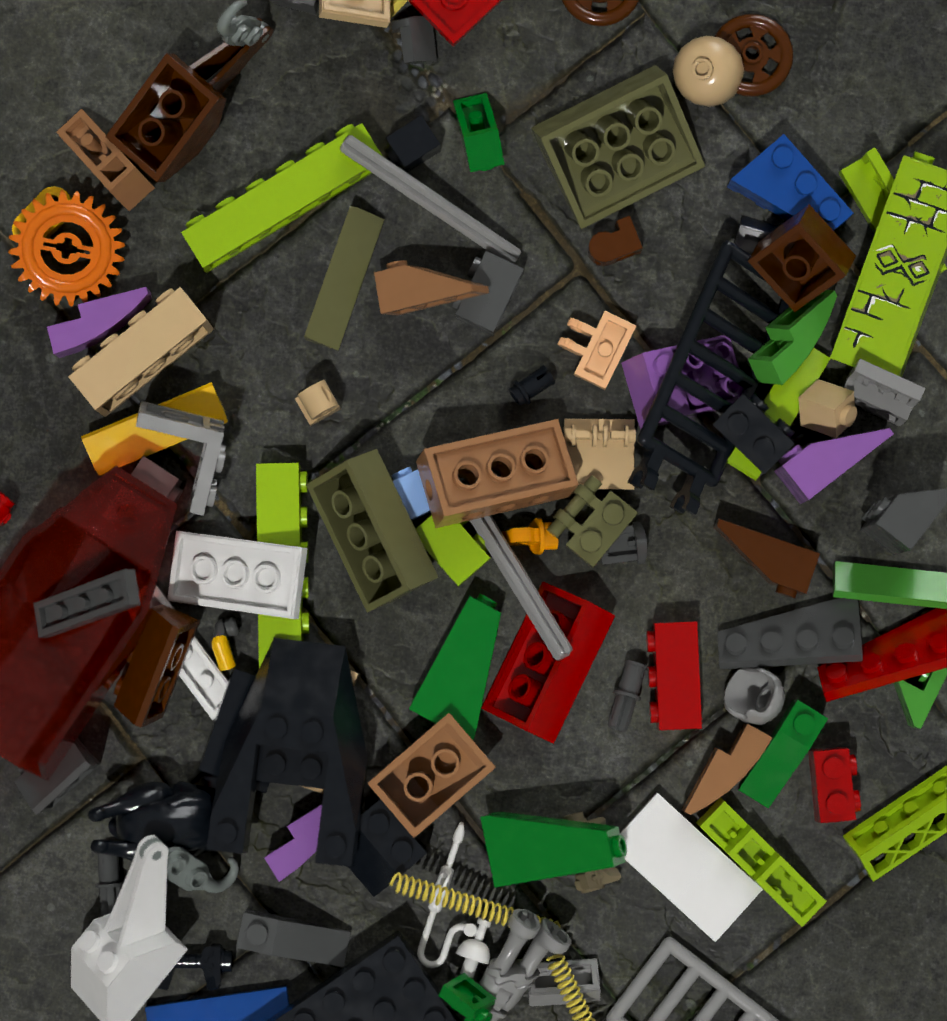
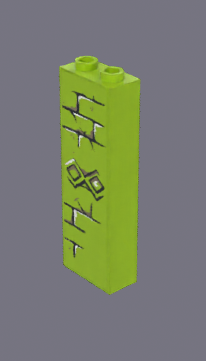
M914 151L913 157L903 155L830 359L852 367L855 366L859 359H862L895 375L903 376L947 257V168L944 169L933 165L934 157Z

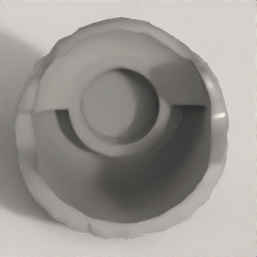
M762 668L738 669L730 678L724 691L725 709L737 719L755 725H762L772 721L781 712L785 700L782 682L776 675Z

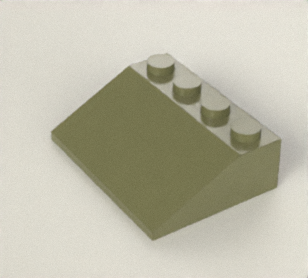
M656 65L531 127L543 157L581 229L706 167L668 75Z

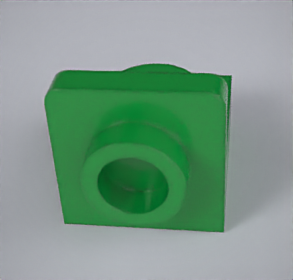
M462 973L442 986L439 997L451 1005L455 1011L461 1013L465 1017L464 1021H491L493 1017L491 1009L496 997L467 974Z

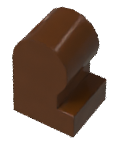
M630 215L616 221L615 227L617 231L613 233L598 232L592 237L588 247V256L594 264L608 266L641 253L643 247Z

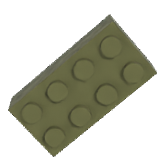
M377 449L344 461L306 485L367 613L439 578Z

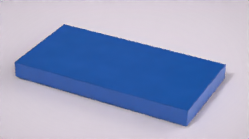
M287 986L148 1005L145 1007L147 1021H267L289 1006L290 1003Z

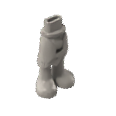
M516 909L511 913L508 920V926L511 929L499 956L491 959L479 983L480 986L496 997L491 1009L493 1014L491 1021H498L499 1018L504 1019L508 1011L519 1002L523 994L534 984V980L540 974L537 967L548 952L562 955L572 944L569 935L554 922L544 918L540 923L536 914L526 909ZM533 939L523 959H516L526 941Z

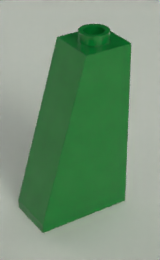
M480 593L477 599L469 596L409 707L411 711L435 724L450 713L472 740H474L501 616V612L495 610L498 603Z
M502 811L480 817L494 888L613 868L626 862L627 845L624 836L620 835L618 826Z

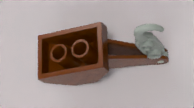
M237 0L220 16L216 28L222 35L224 43L190 66L175 54L166 53L105 136L156 182H166L200 153L219 127L227 100L221 94L253 55L272 36L274 30L261 18L246 15L235 16L242 7L247 5V0ZM225 65V67L209 83L206 82L208 78H210L214 73H216L221 67Z

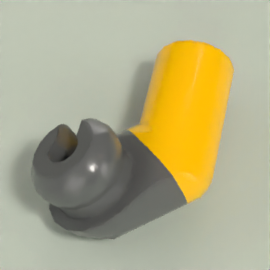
M234 617L226 620L221 618L215 623L211 646L220 671L230 670L236 666L229 644V637L239 634V626Z

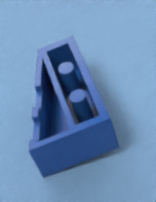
M785 134L737 173L727 186V188L735 193L738 192L754 201L756 205L764 210L766 208L783 218L785 222L810 204L835 232L854 214Z

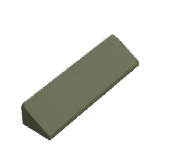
M350 205L304 335L305 340L339 351L385 221L383 218Z

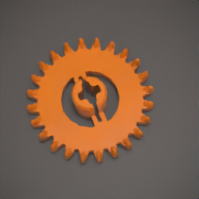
M61 190L58 201H54L50 193H46V205L44 206L36 199H33L32 203L35 212L32 213L22 209L21 212L27 221L26 223L14 221V226L21 233L9 236L10 240L19 243L18 247L8 250L9 254L19 256L20 258L11 265V268L24 269L18 281L22 282L31 279L32 282L28 292L31 293L40 287L42 289L40 300L44 301L52 293L56 306L60 303L62 296H66L69 306L74 305L75 295H79L84 303L88 302V291L100 297L101 293L98 287L100 283L107 287H112L107 274H120L112 266L113 262L124 261V258L116 254L115 250L124 247L125 243L114 241V237L120 234L122 229H110L109 227L115 220V215L103 218L102 214L106 205L102 204L93 209V196H89L84 203H80V193L78 191L74 193L71 200H67L65 191ZM61 222H72L81 226L89 233L93 247L82 245L81 240L72 233H61L54 239L44 238L43 236L53 225ZM65 238L72 239L71 243L73 246L80 250L90 251V254L70 253L69 258L64 259L62 258L61 251L56 250L55 247L43 244L44 242L55 245L57 243L62 244ZM41 250L51 251L53 257L63 264L74 263L80 257L91 260L82 271L74 274H60L52 271L44 263Z

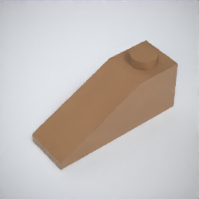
M83 109L79 110L56 132L129 212L155 188L133 163L105 137L106 134Z
M406 260L387 263V269L374 272L381 314L402 315L489 293V288L486 285L424 267L410 266Z

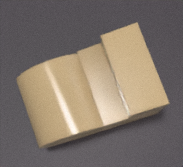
M325 380L311 385L301 391L298 397L295 398L310 426L341 409Z

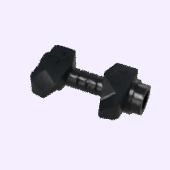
M211 944V947H204L202 954H184L157 988L166 991L169 989L175 968H202L208 990L218 989L222 983V974L232 972L233 951L223 949L221 944Z

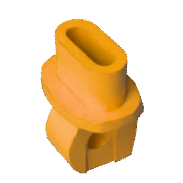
M535 518L528 527L502 531L510 546L528 545L530 551L536 555L543 554L544 550L558 549V539L547 531L552 522H543L541 518Z

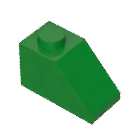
M487 93L453 100L470 173L479 170L488 171L494 167L505 165L499 131Z

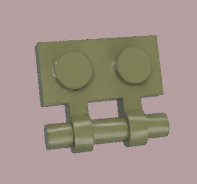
M591 475L584 485L579 484L573 491L575 496L563 510L559 508L553 516L555 520L548 527L547 531L557 539L565 529L570 531L573 537L568 541L566 547L590 567L594 568L638 515V512L611 490L602 501L598 499L594 494L602 483ZM585 505H588L594 511L581 526L574 518Z

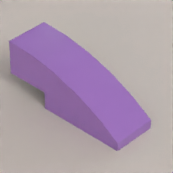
M147 287L78 304L81 318L47 327L53 354L58 358H62L87 349L111 336L124 327L152 300L150 290Z
M322 804L289 824L287 827L294 839L264 857L279 882L297 870L316 852Z

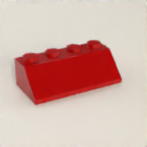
M542 582L538 592L573 650L570 655L561 660L554 659L530 618L526 615L481 709L554 744L615 615L585 599Z

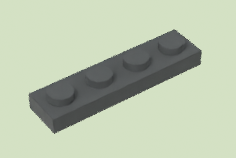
M123 569L33 603L39 638H50L141 605L135 569Z

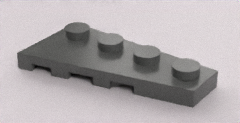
M836 598L718 631L720 669L863 661L858 600Z

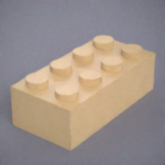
M181 287L175 291L173 288H170L156 299L158 304L148 313L143 310L136 314L128 322L130 327L121 335L117 333L112 334L100 344L102 348L100 352L92 358L89 355L83 357L72 367L74 372L68 377L91 406L104 417L109 415L214 330L209 321Z

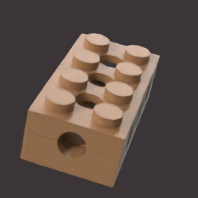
M558 419L425 448L416 460L435 528L568 498L578 487V481ZM525 462L530 463L535 468V470L529 468ZM492 470L498 471L502 477L496 476ZM458 477L464 478L469 485L460 482Z

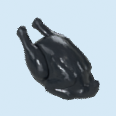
M159 781L138 785L120 798L92 808L88 812V818L92 822H100L112 817L109 821L108 829L119 840H93L90 845L91 851L97 854L119 856L133 862L139 842L146 836L155 835L167 848L180 847L197 857L209 851L206 849L215 790L184 781L177 782L173 788Z

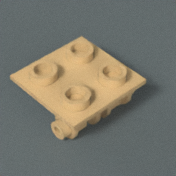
M564 419V440L578 485H584L592 475L602 483L599 489L634 490V486L629 484L628 480L634 470L635 419Z

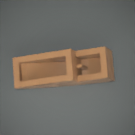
M744 723L728 754L718 748H714L682 811L692 815L709 806L731 790L759 760L773 737Z

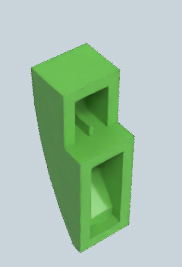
M825 290L796 312L789 307L765 327L770 340L748 358L758 383L783 385L798 370L816 345L830 318L837 298L835 290Z

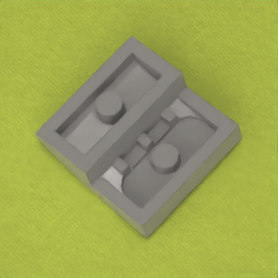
M862 359L857 361L842 385L843 388L854 391L856 407L898 426L907 421L912 408L921 400L925 391L924 387Z

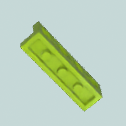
M873 148L866 152L861 159L840 170L838 174L875 234L894 178L877 149ZM944 264L943 267H942V270H941L940 275H941L945 270H947V267H946L945 264Z
M947 765L843 835L847 845L859 858L873 882L947 833ZM941 813H946L943 820L937 824H932L935 817ZM916 833L912 841L902 844L907 836ZM882 853H887L884 860L872 866L870 861Z

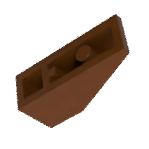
M721 519L715 521L713 528L769 584L777 586L776 593L794 599L797 593L801 595L807 594L820 553Z

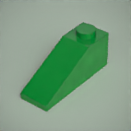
M792 699L770 735L773 738L762 756L747 773L738 790L769 809L810 750L828 718L801 701Z

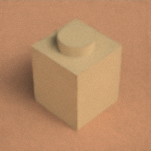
M818 379L798 397L800 426L837 438L856 420L857 408L855 407L854 391Z

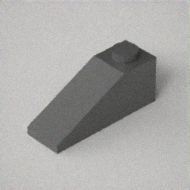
M247 908L243 913L236 948L270 956L344 967L351 931Z

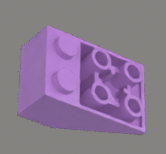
M725 335L697 341L738 367L731 340ZM678 345L644 352L621 363L640 430ZM689 354L682 373L731 404L741 396L744 390L742 386ZM675 386L668 402L669 406L689 418L715 411ZM661 418L658 426L669 424L670 422Z

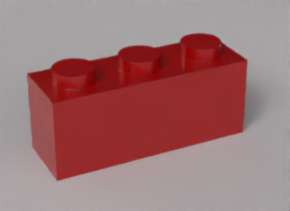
M697 621L653 623L652 631H646L647 652H653L654 666H648L649 688L655 687V702H649L650 723H656L657 730L702 729Z

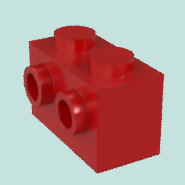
M845 747L809 750L808 756L815 821L818 823L856 820V812L861 811V800L859 791L853 790L852 776H857L855 754L850 755L849 748Z

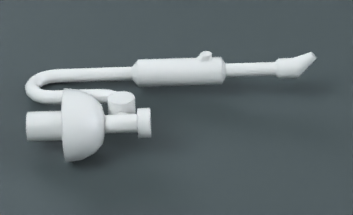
M463 822L459 823L454 832L453 843L446 865L441 866L435 886L440 884L442 888L446 886L449 889L455 871L452 866L459 845L462 843L465 835ZM437 888L434 901L428 904L430 913L418 946V960L427 968H437L442 965L447 957L454 934L462 930L466 936H475V938L463 941L456 951V954L465 957L460 974L465 973L473 978L478 962L483 964H489L490 950L487 944L483 942L487 927L490 928L492 921L489 922L487 919L482 920V918L478 917V927L474 923L455 924L446 935L439 958L435 961L427 960L424 950L436 914L442 910V901L446 894V890H444L441 902L436 906L435 900L439 893V888Z

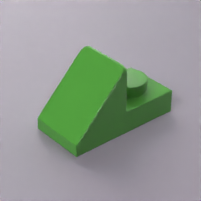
M947 668L919 675L917 677V681L921 683L919 688L903 680L893 683L909 726L921 729L946 679Z

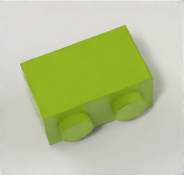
M431 515L416 528V531L425 550L453 582L460 587L490 560V557L487 555L488 549L484 545L485 541L478 533L472 537L464 529L463 526L467 521L435 528Z

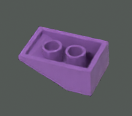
M890 428L812 443L804 449L798 444L778 460L781 466L774 472L799 504L810 500L894 433Z

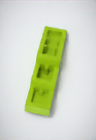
M813 348L798 370L783 385H772L763 401L770 407L766 413L775 422L781 418L791 426L799 413L798 397L819 379L830 361V357ZM736 447L733 449L727 463L756 481L762 472Z
M721 797L696 822L801 927L827 902Z

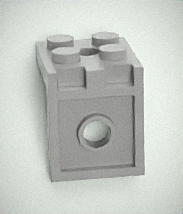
M141 401L136 427L204 443L190 496L189 513L204 516L206 506L213 507L217 492V479H213L214 472L221 473L225 461L226 446L222 445L224 421Z

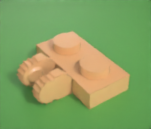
M604 311L597 328L570 318L567 326L575 332L592 338L587 348L569 338L563 337L560 338L558 345L582 357L574 373L575 376L606 390L636 325L607 311Z

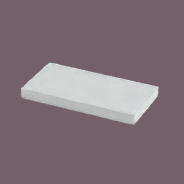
M176 531L167 601L299 619L308 548Z
M657 792L620 832V835L624 836L627 845L625 860L714 942L722 936L763 890Z

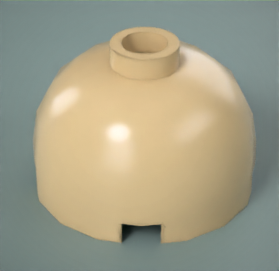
M714 36L692 39L681 48L673 66L675 85L682 96L696 105L707 107L724 104L734 97L744 75L742 57L736 48L724 39Z

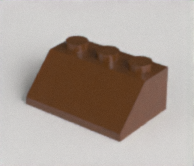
M163 604L151 607L150 610H146L139 624V629L142 630L139 641L131 646L126 661L130 664L126 675H122L119 678L114 689V694L117 695L114 707L135 726L140 728L163 718L200 620Z

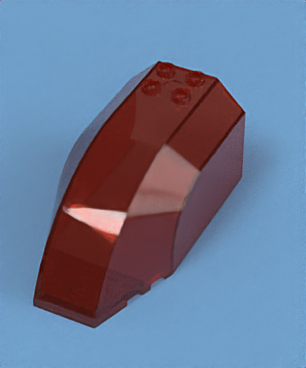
M118 466L112 468L81 491L79 496L66 506L60 507L53 512L52 516L38 527H33L25 533L0 568V757L19 769L45 781H49L114 684L144 631L177 509V503ZM135 569L141 605L50 638L38 637L33 603L117 571Z

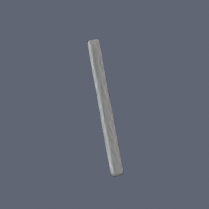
M348 135L341 144L340 151L488 252L513 264L521 254L519 248L355 137Z
M465 479L460 481L465 485H469ZM486 516L470 520L478 535L485 541L484 545L553 658L561 660L570 655L573 650L571 644L493 517Z

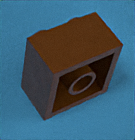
M809 204L760 240L748 262L785 303L796 312L844 278L856 255Z

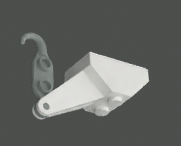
M155 835L146 836L139 842L133 862L112 912L94 919L71 947V988L100 1021H131L188 950L165 925L167 880L187 891L223 892L235 882L238 876V862L233 857L228 858L230 870L227 875L222 879L215 880L203 861L182 848H167Z

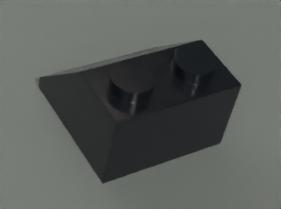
M379 799L361 814L355 866L349 867V869L371 895L375 897L389 886L392 877L396 873L400 872L403 875L424 857L428 850L417 837L413 838L383 801Z

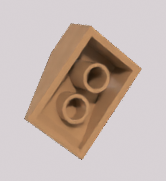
M448 713L367 784L415 838L494 770L496 766L453 716Z

